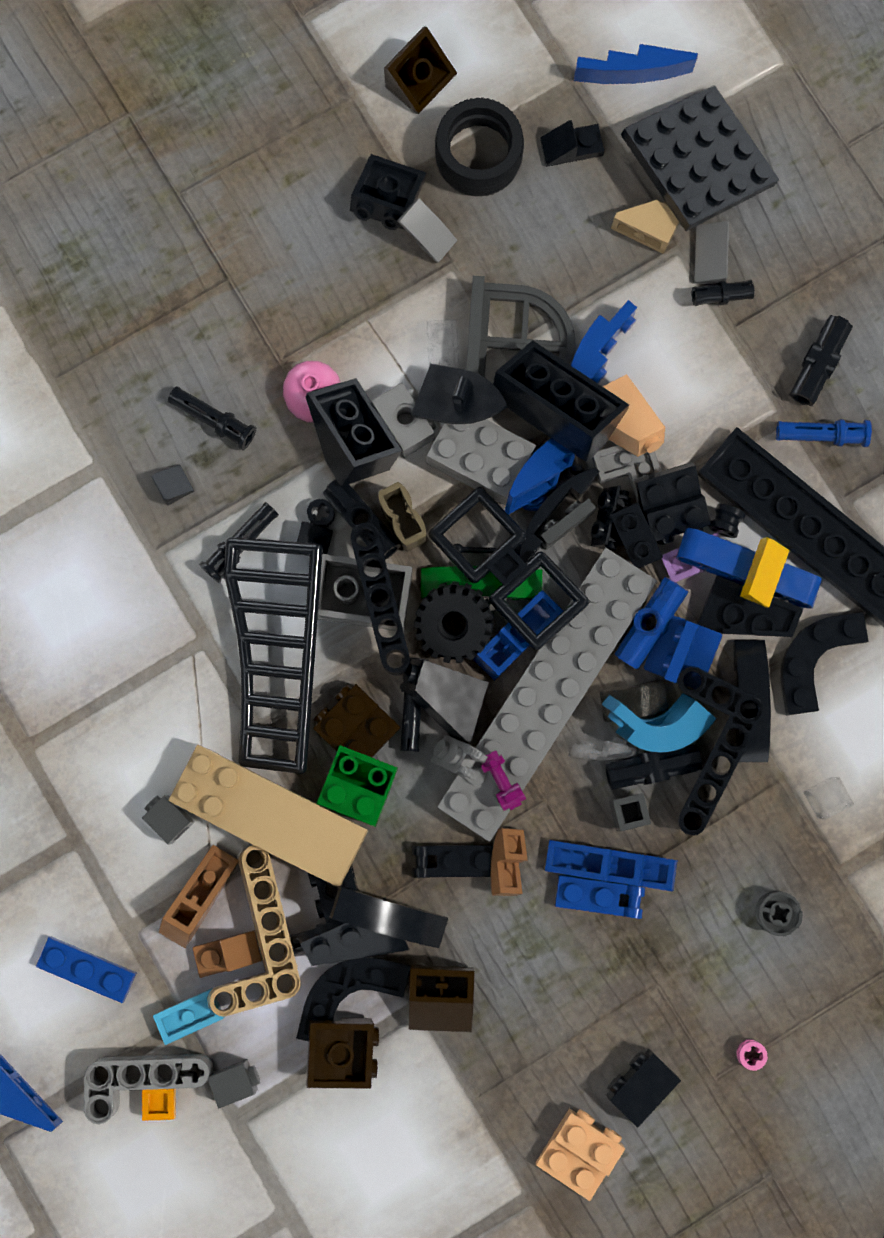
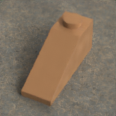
M212 845L162 918L158 933L186 948L212 908L239 860Z

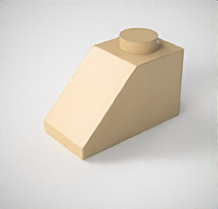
M654 200L617 212L611 229L664 254L679 225V221L666 202L662 203Z

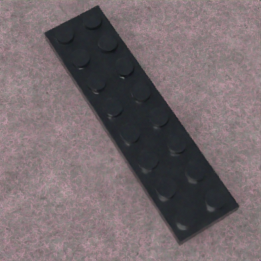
M736 427L697 473L698 476L884 627V546Z

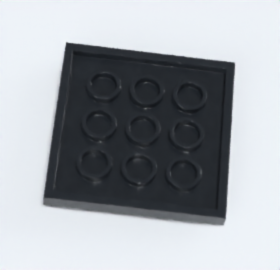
M715 85L624 128L620 134L685 231L775 186L779 181V178Z

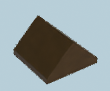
M423 26L384 67L385 87L416 114H419L457 74L426 26Z

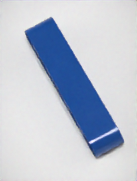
M686 528L676 559L744 586L756 552L709 533ZM785 563L773 597L798 607L812 609L822 578Z

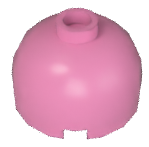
M305 361L294 366L288 372L283 384V397L288 410L298 419L305 422H313L305 397L306 394L341 383L338 374L329 365L320 361Z

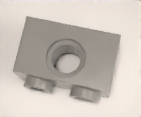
M402 382L372 400V403L401 447V454L405 458L435 440V432L433 430L436 429L434 421L416 417L408 425H403L397 420L401 414H412L418 398L412 388L407 390Z

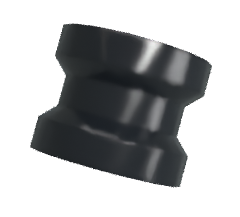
M717 504L715 509L716 517L710 521L709 529L725 537L737 538L739 533L738 525L744 521L746 514L733 506Z

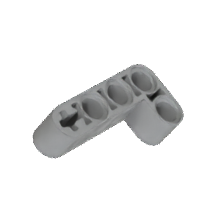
M205 1054L99 1058L88 1066L84 1075L85 1116L93 1124L107 1122L119 1109V1091L201 1087L213 1073V1062ZM167 1064L171 1067L173 1071L171 1079H164L159 1075V1065ZM195 1064H198L199 1069L204 1070L199 1078L196 1072H185L180 1079L182 1070H190ZM129 1065L139 1068L141 1073L139 1080H132L128 1077L127 1067ZM97 1066L106 1068L109 1074L107 1081H100L96 1077L95 1070ZM97 1099L107 1102L109 1106L107 1114H101L97 1111L95 1106Z

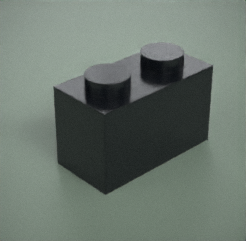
M650 1049L645 1053L640 1051L629 1064L631 1069L624 1076L621 1074L616 1076L608 1086L610 1090L607 1093L608 1099L637 1128L682 1081Z

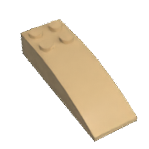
M198 744L168 800L246 842L337 887L342 885L368 832L367 829Z

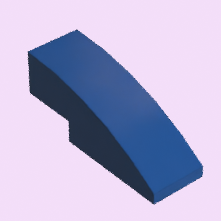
M552 438L543 444L523 465L515 478L508 495L505 512L509 515L556 488L560 472L572 466L575 454Z
M542 590L518 615L538 635L563 610ZM507 623L485 646L482 652L476 654L473 660L495 681L530 645Z

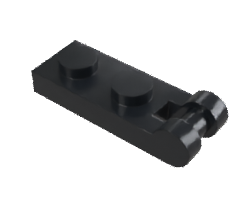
M494 845L412 846V855L415 856V868H412V878L491 877V859ZM428 855H437V868H428Z

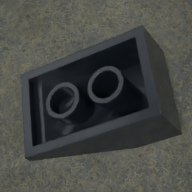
M357 378L306 394L305 397L325 461L341 487L391 469L401 454L402 449Z

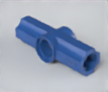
M664 577L645 608L636 613L634 625L615 652V655L626 664L639 669L658 638L664 636L668 631L670 620L689 591L671 579ZM654 615L657 619V624L653 630L649 631L646 627V622L649 617Z

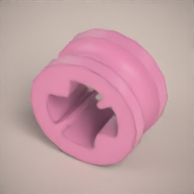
M755 1040L741 1042L736 1051L739 1063L751 1071L763 1068L768 1059L765 1047ZM752 1047H757L755 1051L760 1053L759 1058H754L752 1063H747L749 1059L744 1057L745 1051L750 1052Z

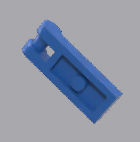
M558 875L555 907L642 919L643 909H640L641 897H645L646 887ZM620 894L629 895L628 907L619 906Z

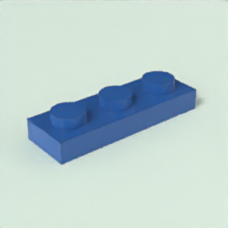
M52 936L48 937L36 965L39 969L120 1003L125 1002L137 974L135 971Z

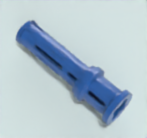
M839 419L835 423L778 421L776 426L777 441L833 442L836 446L861 444L862 447H869L872 434L870 420H864L863 423H848L844 419Z

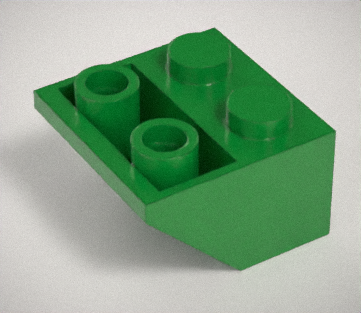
M340 745L317 804L377 827L398 768Z

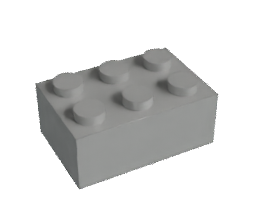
M487 419L471 424L444 423L426 455V463L474 489L477 487L484 488L493 499L506 505L514 480L523 465L534 454L536 445Z
M322 554L318 620L373 628L356 559ZM371 562L365 566L364 572L370 577H375L381 572L382 567L376 562ZM386 563L404 632L413 573L412 567ZM378 592L372 597V603L377 607H383L389 602V596L384 592ZM391 622L383 623L380 626V629L397 631L396 625Z

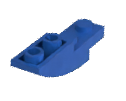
M628 300L610 321L599 315L583 337L571 366L596 383H599L608 372L605 370L608 362L605 356L617 344L615 338L621 331L626 334L636 322L634 315L637 306Z

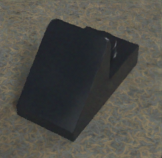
M569 120L540 138L546 167L604 155L599 124L574 128L572 120Z

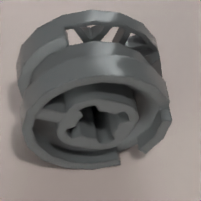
M772 891L764 894L759 899L756 905L755 916L763 930L775 936H787L799 928L803 912L800 903L795 897L782 891Z

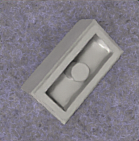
M722 221L696 226L694 284L717 285L719 281L727 280L729 222Z

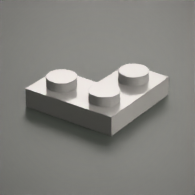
M616 445L599 450L592 457L594 467L600 471L598 474L600 483L629 475L638 503L639 499L634 479L661 471L655 452H646L637 457Z

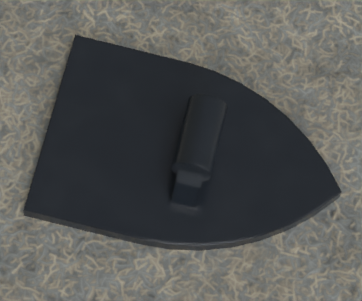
M430 363L411 415L412 417L447 424H471L499 414L507 408V404L499 390L481 375L464 369Z

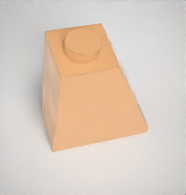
M626 374L603 386L629 404L627 412L608 440L637 457L646 452L652 453L658 450L664 444L665 426L629 376Z

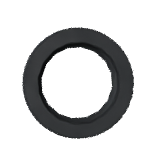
M470 98L455 104L441 119L435 137L436 163L444 180L460 193L476 197L497 193L512 182L522 163L524 137L521 124L516 115L504 104L489 98ZM469 127H489L499 132L507 141L508 155L495 167L485 170L470 169L460 164L451 154L450 145L453 137Z

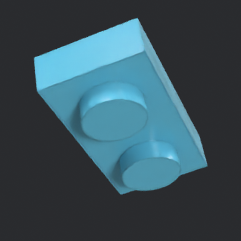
M213 988L153 1015L165 1045L225 1018V1016L213 1013L207 1005L208 994ZM215 997V1007L222 1010L217 997Z

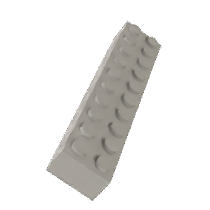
M608 548L604 549L579 588L589 599L588 606L539 649L476 746V749L484 755H488L495 750L499 756L502 755L505 762L501 764V767L510 784L518 783L522 791L657 583L656 579ZM475 761L471 768L478 774L475 781L470 778L464 779L457 776L437 808L490 842L510 809L502 810L495 794L500 792L490 771L483 772L481 762Z

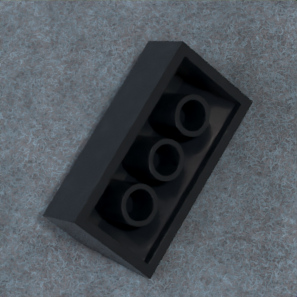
M533 340L495 372L493 385L503 396L507 408L585 462L589 461L605 446L629 408L628 403Z

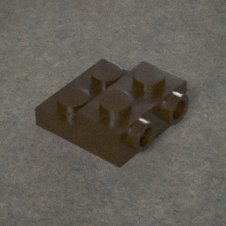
M357 684L352 688L346 685L335 697L339 702L331 710L325 707L314 718L317 725L313 728L336 751H338L341 745L372 758L401 729Z
M340 1018V1021L309 1020L307 1088L371 1089L372 1078H377L378 1071L377 1059H373V1046L379 1045V1027H374V1022L371 1018Z

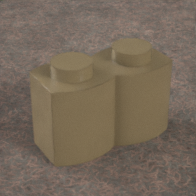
M397 482L380 490L379 502L384 517L393 525L394 536L401 544V547L408 552L426 543L424 521L412 509V500L407 489Z

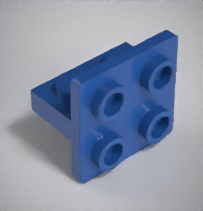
M673 615L669 622L668 631L664 636L658 638L650 650L644 669L665 677L664 679L673 683H678L679 674L688 667L695 666L709 672L722 639V634ZM688 672L684 678L685 685L693 689L700 687L702 682L700 675L696 672Z

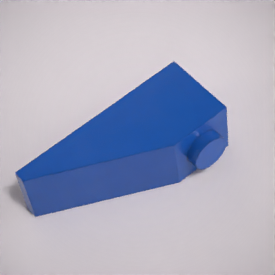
M0 1054V1114L52 1132L63 1120Z

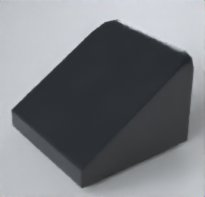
M181 465L151 475L167 505L194 492Z
M302 521L297 542L320 544L323 549L322 554H328L333 530Z

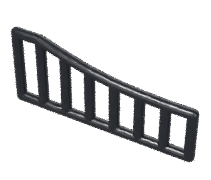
M230 537L226 540L224 578L237 633L241 667V730L238 762L243 767L303 774L307 770L323 552L320 544ZM237 551L309 555L308 574L236 569ZM238 581L307 587L306 605L242 600ZM245 613L305 618L304 637L248 631ZM250 644L303 649L302 668L252 663ZM253 675L301 680L300 697L297 699L254 694ZM253 706L298 711L297 730L253 725ZM252 737L296 742L295 761L251 755Z

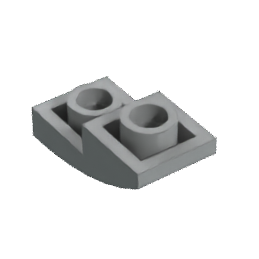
M419 198L411 204L397 221L417 240L416 243L436 263L458 241L443 222Z

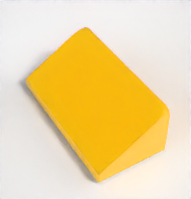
M769 537L760 539L740 597L769 608L789 550Z

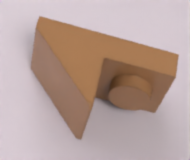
M255 930L192 947L200 978L225 971L230 972L262 961Z

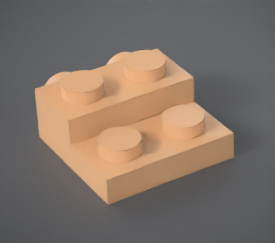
M569 1108L535 1163L536 1166L588 1201H591L605 1176L609 1177L623 1154L625 1147L620 1142L622 1137L608 1127L604 1131L593 1124L595 1119L581 1109L576 1113Z

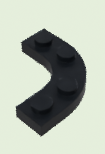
M864 612L832 616L818 620L801 630L785 651L780 670L786 716L819 711L814 684V668L817 661L827 650L835 647L869 642Z
M363 957L341 961L332 966L319 977L306 998L296 1039L308 1041L309 1020L333 1021L339 1003L346 996L356 991L373 990L403 998L411 965L377 957Z

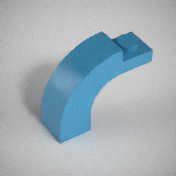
M684 693L681 694L666 713L652 719L639 718L624 704L610 695L602 703L610 711L607 717L619 726L616 733L632 745L651 752H670L684 748L700 738L717 719L696 700Z

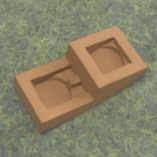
M506 828L497 830L491 859L492 896H517L523 894L519 863L528 861L524 830Z

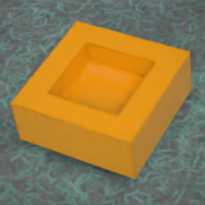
M176 1089L142 1090V1121L174 1120L176 1118Z

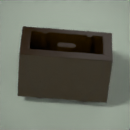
M411 965L409 1030L472 1032L474 967Z

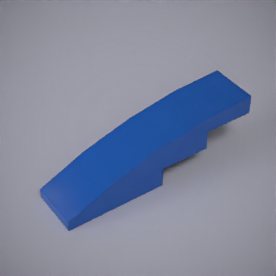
M640 44L637 55L609 50L607 61L578 56L574 81L597 84H636L665 80L692 73L698 53Z
M549 840L545 871L674 891L678 860Z

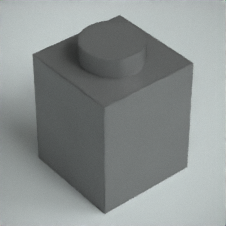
M643 793L609 801L616 831L621 832L651 824Z
M164 795L162 798L156 796L144 808L147 813L142 819L167 845L173 844L195 822L181 807L168 801L170 796Z
M248 1059L215 1071L208 1077L218 1109L255 1095L258 1090L257 1085L260 1084L257 1069L254 1065H249Z

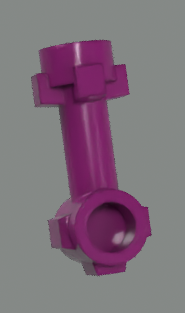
M496 750L486 755L487 759L484 763L481 762V768L484 773L490 771L500 790L495 796L502 810L510 809L511 811L522 805L521 802L526 800V797L518 783L510 784L501 767V764L505 762L503 756H499Z

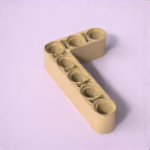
M254 845L245 848L240 853L239 867L265 973L213 988L208 994L207 1005L213 1013L219 1016H229L291 998L297 994L301 986L270 855ZM250 851H256L262 857L261 865L256 869L248 866L246 862L247 854ZM259 881L265 882L269 887V894L263 900L258 899L254 894V887ZM267 912H272L277 918L276 926L271 930H266L261 924V919ZM275 943H280L284 948V955L278 961H273L269 956L270 947ZM283 974H288L292 979L291 988L286 992H280L277 988V980ZM252 983H258L262 991L261 996L255 1001H249L246 997V989ZM221 992H227L231 997L230 1005L224 1010L217 1009L214 1004L215 997Z

